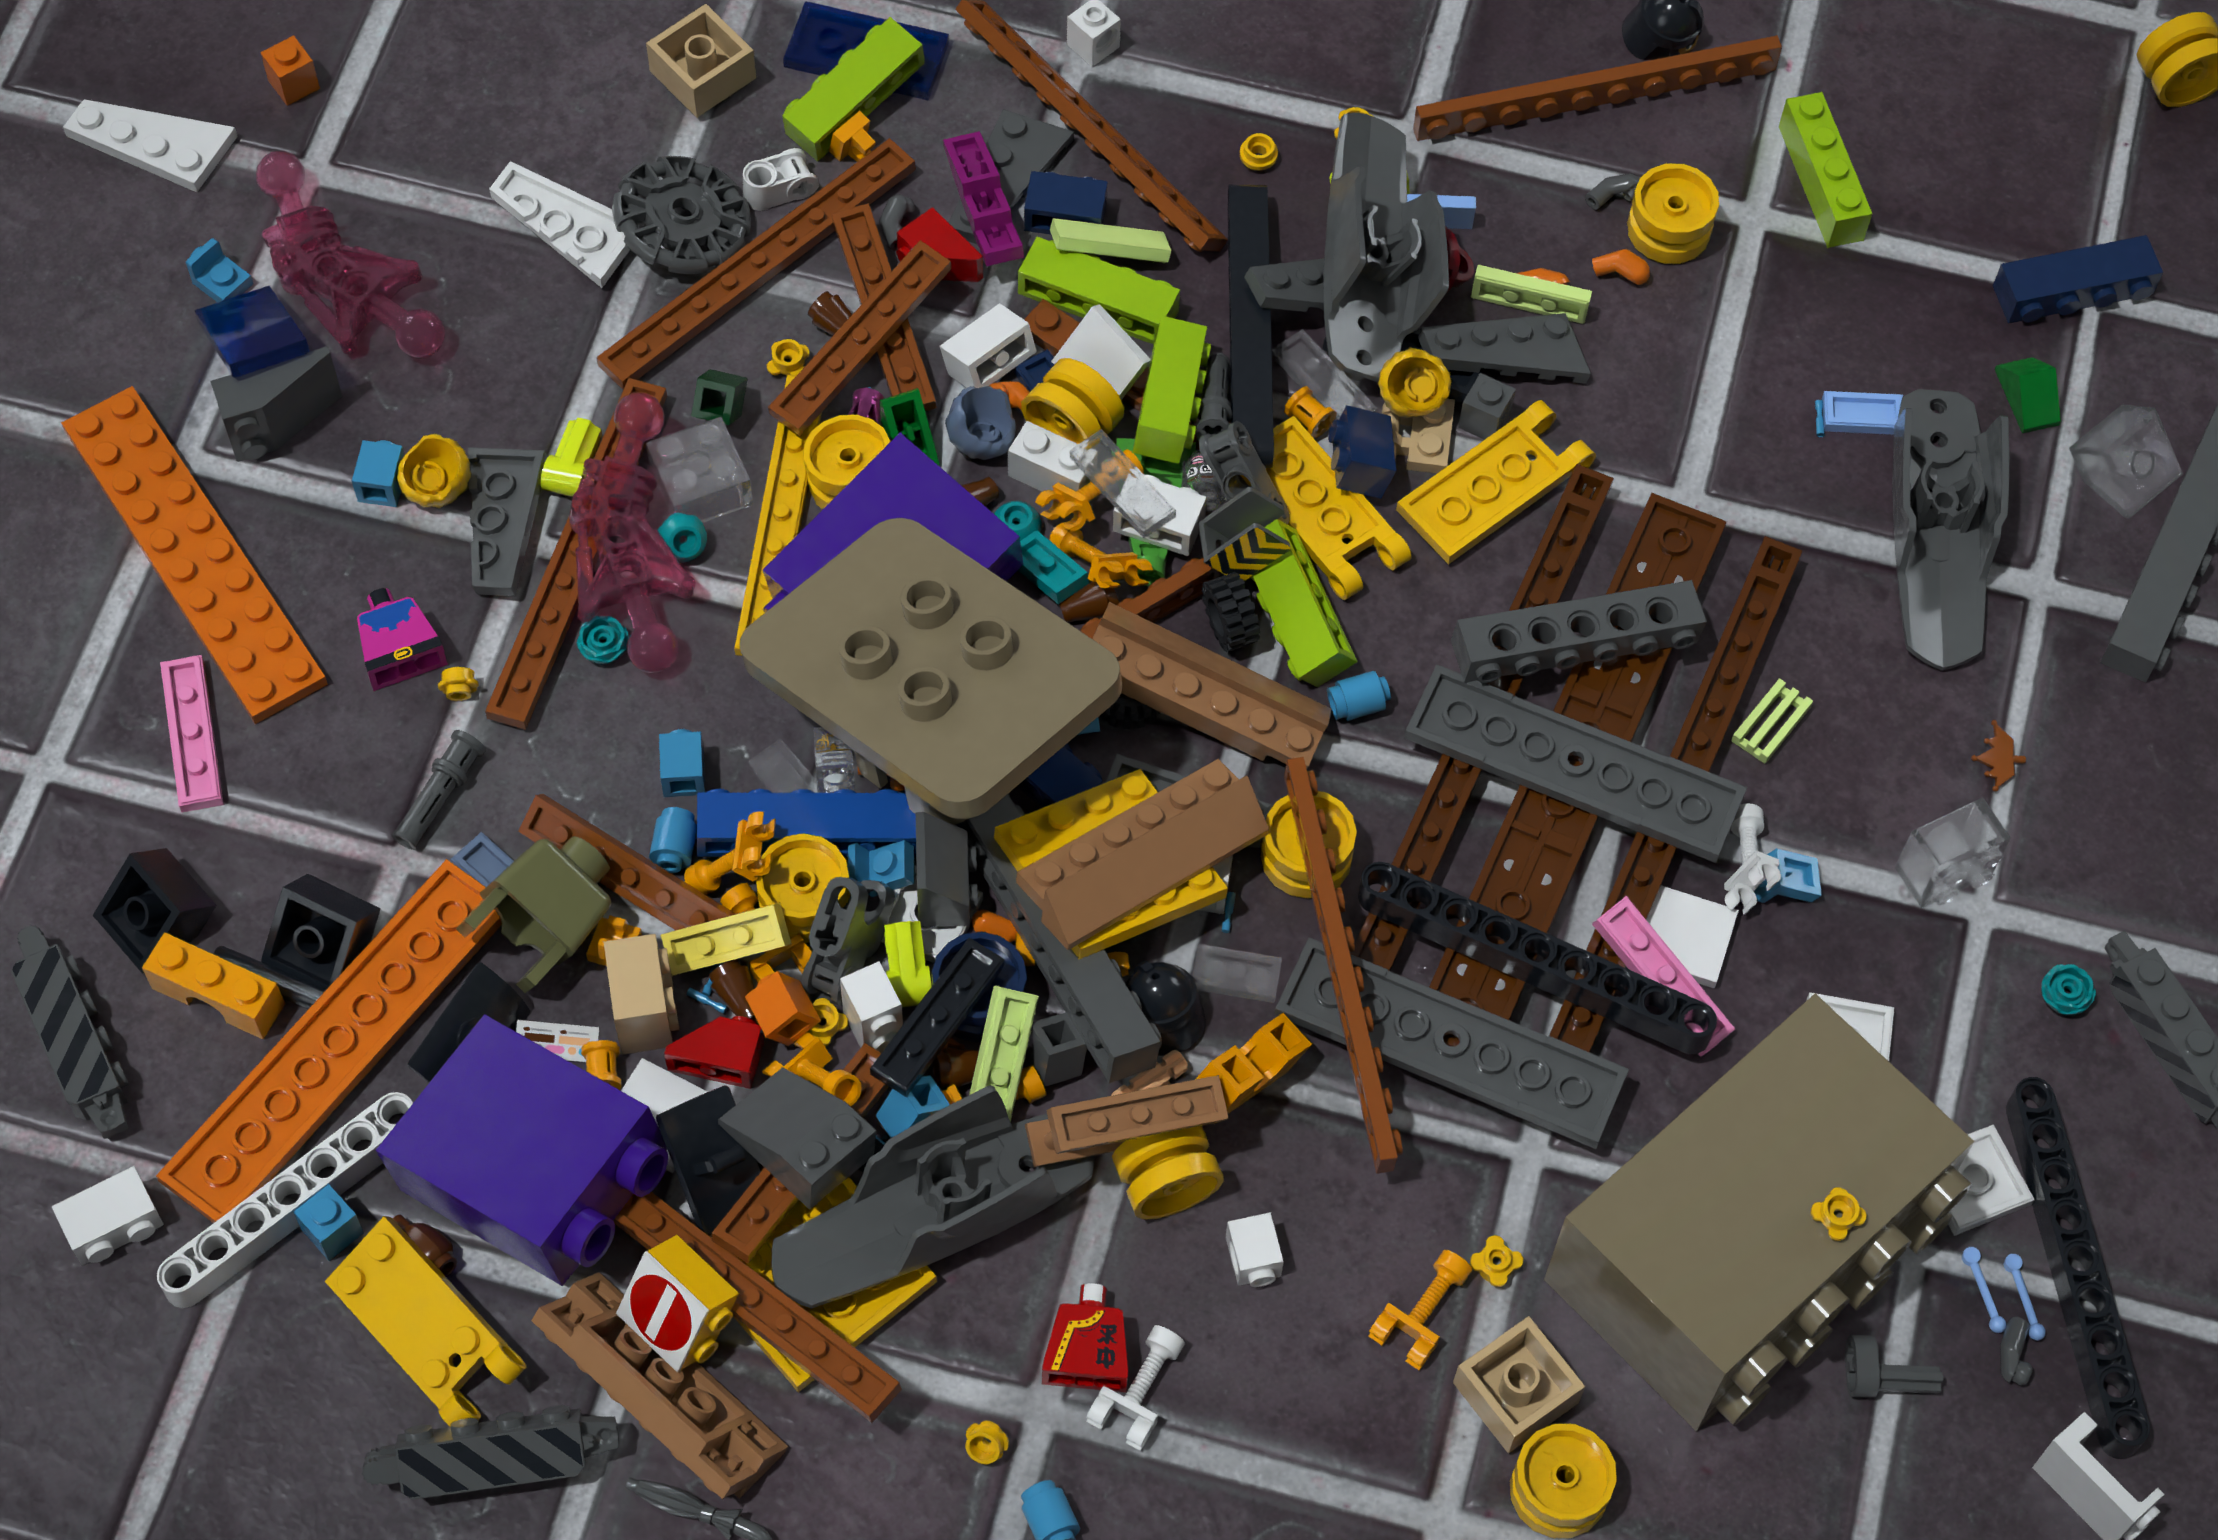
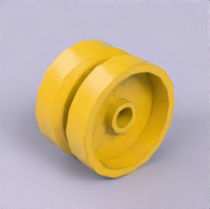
M2192 12L2178 16L2163 23L2140 44L2136 54L2138 63L2146 77L2151 79L2153 90L2158 99L2167 107H2182L2193 104L2218 90V26L2209 14L2205 12Z
M1666 163L1651 168L1639 179L1634 191L1632 207L1627 221L1628 236L1634 247L1647 258L1663 264H1681L1695 259L1706 249L1710 240L1719 208L1718 190L1707 175L1699 169L1685 164Z
M1071 358L1059 359L1043 377V383H1038L1021 402V411L1026 421L1093 451L1102 443L1103 436H1107L1124 417V406L1111 384L1096 370L1083 362Z
M839 415L823 421L810 432L804 443L803 460L808 474L810 492L816 505L822 510L891 442L885 429L873 419L860 415Z
M1318 791V794L1313 796L1316 810L1323 809L1327 833L1323 834L1322 837L1325 849L1332 848L1334 853L1336 873L1331 875L1334 888L1340 887L1350 872L1357 830L1353 815L1344 803L1326 792ZM1286 795L1276 801L1266 816L1269 833L1262 839L1260 857L1264 873L1275 887L1291 896L1308 899L1312 898L1289 796Z
M803 833L785 836L767 848L760 859H764L771 853L770 871L766 875L758 876L756 887L759 907L781 903L790 939L800 934L804 943L810 942V930L825 888L830 880L835 877L849 878L846 859L836 845L823 837ZM843 888L838 895V901L842 908L851 896L847 888Z
M1202 1126L1126 1140L1117 1147L1112 1155L1113 1163L1121 1182L1130 1185L1126 1192L1136 1217L1141 1219H1158L1174 1215L1204 1201L1220 1188L1224 1182L1223 1174L1215 1155L1206 1152L1209 1148V1143Z
M1552 1424L1537 1430L1523 1444L1510 1479L1511 1501L1519 1518L1533 1531L1550 1538L1576 1537L1588 1532L1602 1518L1617 1482L1616 1462L1607 1444L1593 1431L1576 1424Z

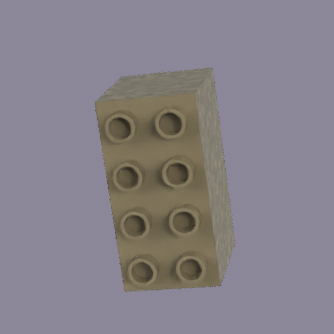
M1815 993L1565 1217L1544 1281L1696 1432L1718 1411L1735 1426L1749 1415L1770 1392L1772 1387L1767 1382L1779 1371L1786 1360L1795 1368L1804 1363L1830 1336L1833 1329L1829 1324L1848 1303L1856 1311L1862 1308L1889 1281L1894 1273L1890 1267L1908 1247L1915 1254H1919L1946 1228L1953 1218L1949 1211L1965 1196L1972 1186V1183L1958 1169L1975 1141ZM1837 1187L1843 1188L1853 1195L1858 1201L1859 1207L1863 1208L1866 1212L1864 1224L1852 1227L1847 1231L1846 1238L1841 1241L1831 1239L1828 1235V1229L1821 1221L1814 1220L1810 1213L1814 1203L1823 1202L1831 1190ZM1837 1210L1834 1212L1836 1217L1843 1216L1841 1211Z

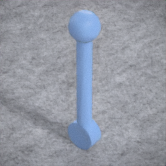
M1968 1247L1962 1254V1261L1971 1267L1991 1318L1989 1328L1994 1333H2002L2005 1331L2007 1324L2005 1319L1999 1316L1979 1266L1978 1262L1981 1254L1977 1248Z
M2009 1254L2004 1260V1268L2013 1275L2030 1324L2028 1335L2031 1339L2039 1341L2045 1337L2046 1330L2043 1325L2038 1323L2020 1271L2023 1261L2019 1255Z

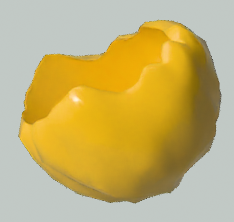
M1410 348L1405 351L1395 352L1393 357L1384 363L1380 371L1378 386L1386 407L1398 416L1409 418L1412 416H1424L1438 410L1449 397L1451 378L1450 372L1443 364L1442 359L1429 354L1425 350Z
M439 434L423 436L404 455L399 463L397 473L398 485L402 493L409 501L417 503L423 508L431 506L441 508L452 503L459 495L466 491L467 483L471 478L470 462L465 450L455 440L443 438Z

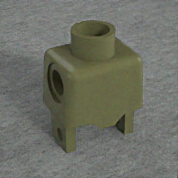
M571 837L561 849L548 839H540L480 892L483 900L461 922L456 930L464 937L468 936L494 909L501 918V934L514 946H531L543 954L516 984L526 993L536 986L554 965H560L575 953L610 908L611 898L597 885L610 870L608 862L595 847L582 838Z

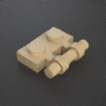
M1447 399L1438 410L1424 416H1412L1409 418L1396 415L1391 409L1386 407L1385 403L1383 404L1381 414L1391 416L1395 461L1396 455L1408 456L1406 470L1436 474L1447 467L1455 400ZM1400 425L1412 426L1410 438L1402 437L1399 434Z

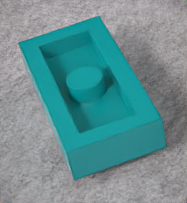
M1038 530L1020 541L1024 564L1018 571L1057 604L1089 584L1088 572Z

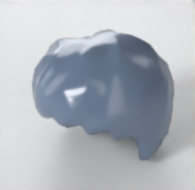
M970 386L963 389L953 399L949 414L945 419L949 441L956 446L959 453L965 454L969 458L987 460L999 457L1008 452L1014 442L1016 422L1013 418L1008 395L1001 389H993L991 386L980 388Z

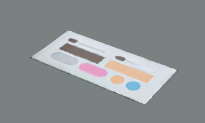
M517 1020L516 1032L567 1061L586 1062V1059L581 1054V1047L588 1042L598 1041L599 1027Z

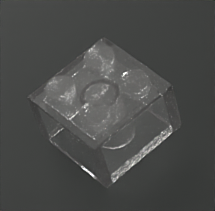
M722 417L646 443L650 470L670 515L674 513L695 515L702 522H706L753 505L749 476Z
M1982 797L1911 831L1895 869L1921 908L1935 902L1937 905H1943L1954 899L1960 890L1970 885L1973 888H1979L1988 883L1995 875L1993 872L1997 864L2004 858L2003 852L2011 837Z

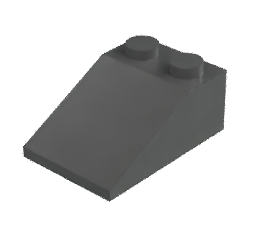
M328 346L210 381L237 462L246 459H258L267 453L276 451L342 397Z
M784 1067L718 1119V1124L809 1210L874 1155L876 1130L845 1101Z

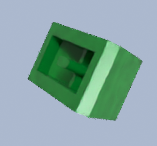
M2033 357L1996 365L1994 370L2022 434L2060 425L2061 418L2055 367Z
M916 388L880 400L881 426L885 429L890 441L901 432L931 460L940 465L919 389Z

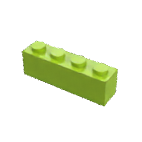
M891 17L881 25H875L869 30L865 40L854 50L846 51L841 56L838 65L828 74L820 75L812 84L811 89L801 99L797 98L789 103L782 115L785 134L818 162L829 152L832 134L859 110L867 117L925 63L923 44Z
M1823 92L1786 99L1778 127L1827 248L1864 241L1872 217V211Z
M1037 236L1018 270V294L1038 302L1044 299L1058 309L1081 318L1085 317L1092 306L1100 304L1129 336L1153 345L1161 316L1175 319L1179 312L1180 289L1173 287L1165 281H1156L1137 274L1130 268L1118 267L1102 261L1093 254L1058 250L1054 240L1048 241Z
M1161 316L1153 345L1152 361L1149 365L1132 453L1179 464L1183 448L1191 450L1196 426L1190 425L1189 422H1196L1201 404V398L1194 397L1195 393H1202L1206 371L1199 368L1200 366H1207L1211 344L1204 342L1207 326Z
M1276 519L1265 526V528L1290 542L1291 549L1250 578L1255 581L1259 589L1257 599L1260 605L1270 614L1274 622L1272 632L1275 638L1285 647L1290 657L1287 660V665L1291 673L1299 681L1304 680L1316 687H1320L1358 661L1297 530Z

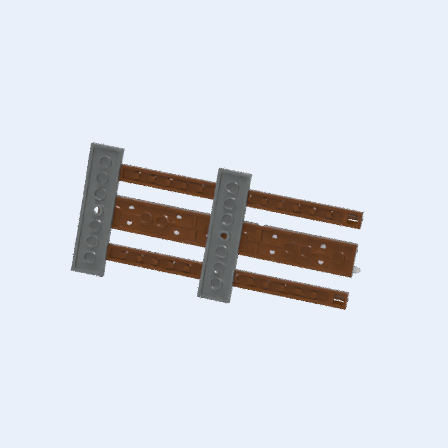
M1576 464L1509 611L1559 603L1610 492L1614 480L1613 477ZM1584 484H1587V485H1586V488H1585V490H1584V492H1583V494H1582V496H1581L1580 493H1581V491H1582V488H1583ZM1651 493L1606 594L1692 580L1697 593L1721 540L1727 521L1719 519L1714 511L1706 514ZM1764 537L1669 757L1634 744L1632 741L1673 647L1657 649L1644 656H1638L1634 653L1617 656L1608 662H1597L1594 660L1578 663L1572 668L1553 711L1516 697L1525 676L1513 674L1501 676L1488 683H1481L1479 681L1464 683L1462 674L1437 664L1407 726L1404 738L1440 752L1442 756L1391 865L1432 882L1481 772L1485 770L1520 784L1471 892L1470 900L1548 934L1577 869L1581 854L1584 853L1600 816L1637 831L1601 916L1627 896L1643 917L1647 919L1677 848L1715 863L1718 860L1747 787L1709 771L1803 550L1769 537ZM1772 556H1774V559H1773V561H1772V564H1771L1770 568H1768V565H1769V563H1770V561H1771V558H1772ZM1782 560H1784L1783 563H1782V566H1781V568H1780V570H1779V572H1778V569H1779V567H1780V564H1781ZM1652 619V620L1655 621L1656 623L1663 624V623L1660 622L1659 620ZM1613 626L1618 630H1624L1619 626ZM1535 639L1539 643H1541L1542 641L1540 639ZM1495 646L1500 650L1508 651L1502 646ZM1382 885L1379 892H1385L1388 889ZM1412 901L1408 904L1415 909H1419L1422 902ZM1369 913L1354 944L1355 950L1350 953L1353 967L1359 966L1362 972L1364 992H1359L1362 1007L1369 1006L1371 1010L1374 1030L1369 1033L1372 1048L1379 1047L1382 1060L1596 1149L1629 1071L1624 1066L1590 1053L1605 1017L1564 1000L1549 1036L1514 1023L1510 1020L1526 982L1448 947L1429 987L1395 974L1391 970L1409 930ZM1459 919L1456 927H1462L1466 924ZM1595 929L1586 951L1626 968V965ZM1498 936L1487 937V939L1494 944L1505 943V941ZM1309 937L1279 999L1274 1015L1279 1016L1284 1013L1292 1023L1346 1045L1323 943ZM1528 953L1526 956L1536 962L1539 954ZM1577 971L1574 979H1583V975ZM1607 988L1605 990L1608 994L1614 996L1617 989Z

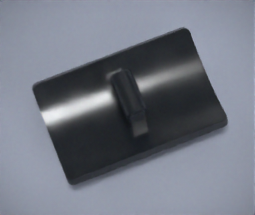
M479 962L414 1052L407 1065L425 1081L430 1083L484 1014L516 1032L517 1020H526L530 1014V1009L509 984L485 964Z
M726 1085L694 1097L656 1115L658 1127L695 1223L708 1236L712 1235L714 1229L761 1172L758 1161L718 1124V1119L736 1106L731 1090Z

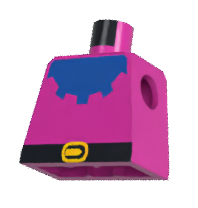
M387 588L374 590L368 595L367 600L371 610L360 613L357 616L365 667L373 691L448 665L440 638L412 597H405L394 601L391 591Z

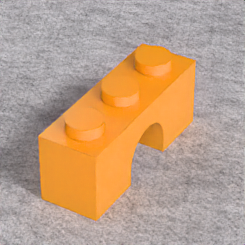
M165 932L142 966L153 990L188 1006L193 998L202 1000L218 1010L223 1015L226 1023L261 1039L265 1038L285 1005L276 982Z
M1282 1013L1261 1027L1240 1049L1234 1045L1212 1060L1196 1079L1219 1075L1227 1113L1229 1114L1285 1075L1310 1048L1312 1043Z

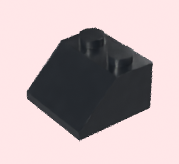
M167 848L130 853L95 910L93 917L143 974L142 966L164 932L187 943L191 942L199 935L217 905Z
M306 874L283 886L261 962L328 989L371 942L381 908L315 876Z

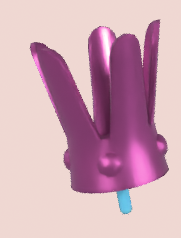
M871 387L855 390L852 408L848 415L853 413V415L873 419L881 426L880 400L884 399L883 395Z

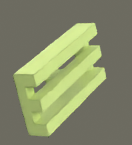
M1780 678L1733 734L1731 740L1764 764L1767 763L1813 703V700L1807 696L1805 699L1798 696L1799 691L1795 688L1791 690L1786 688V682ZM1778 696L1783 699L1751 740L1745 739ZM1790 705L1796 707L1797 709L1764 750L1757 747Z

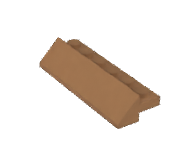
M1109 602L1092 639L1116 656L1120 665L1122 694L1263 761L1268 755L1286 764L1287 759L1304 757L1306 769L1309 767L1323 732L1328 726L1331 708Z
M1217 759L1018 871L1016 883L1042 910L1041 922L1069 950L1268 835L1269 827L1248 776L1246 775L1238 779Z
M600 1272L574 1282L565 1297L539 1307L531 1321L544 1332L546 1338L552 1343L557 1344L575 1361L580 1370L589 1374L607 1391L611 1399L620 1403L630 1412L646 1431L652 1433L660 1440L678 1461L690 1468L710 1491L716 1493L722 1499L732 1494H735L740 1499L788 1449L789 1446L700 1364L694 1362L681 1371L676 1372L616 1314L624 1294Z

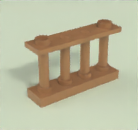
M1219 1075L1051 1107L1046 1110L1048 1119L1026 1123L1025 1129L1034 1167L1115 1152L1117 1147L1126 1140L1222 1122L1229 1119L1220 1078Z

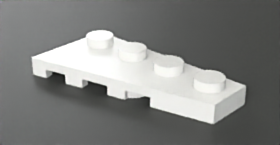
M85 99L63 126L67 137L195 192L199 191L238 137L235 127Z
M510 161L489 188L493 200L601 288H603L630 251L629 247L624 243V233L618 232L615 227L612 209ZM642 223L636 224L638 228L642 227Z

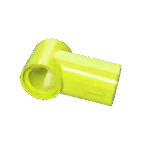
M577 417L576 420H569L555 456L549 455L545 461L541 474L542 490L577 498L601 441V428L595 426L587 419Z
M907 921L884 925L885 947L889 970H886V975L902 1007L918 1006L932 987L929 966L925 964L921 921Z

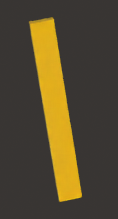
M787 375L785 388L796 377L795 375ZM822 412L801 436L778 421L734 647L735 655L742 656L740 638L750 624L764 614L763 608L773 599L763 569L800 532L809 484L803 460L804 443L810 432L820 425Z

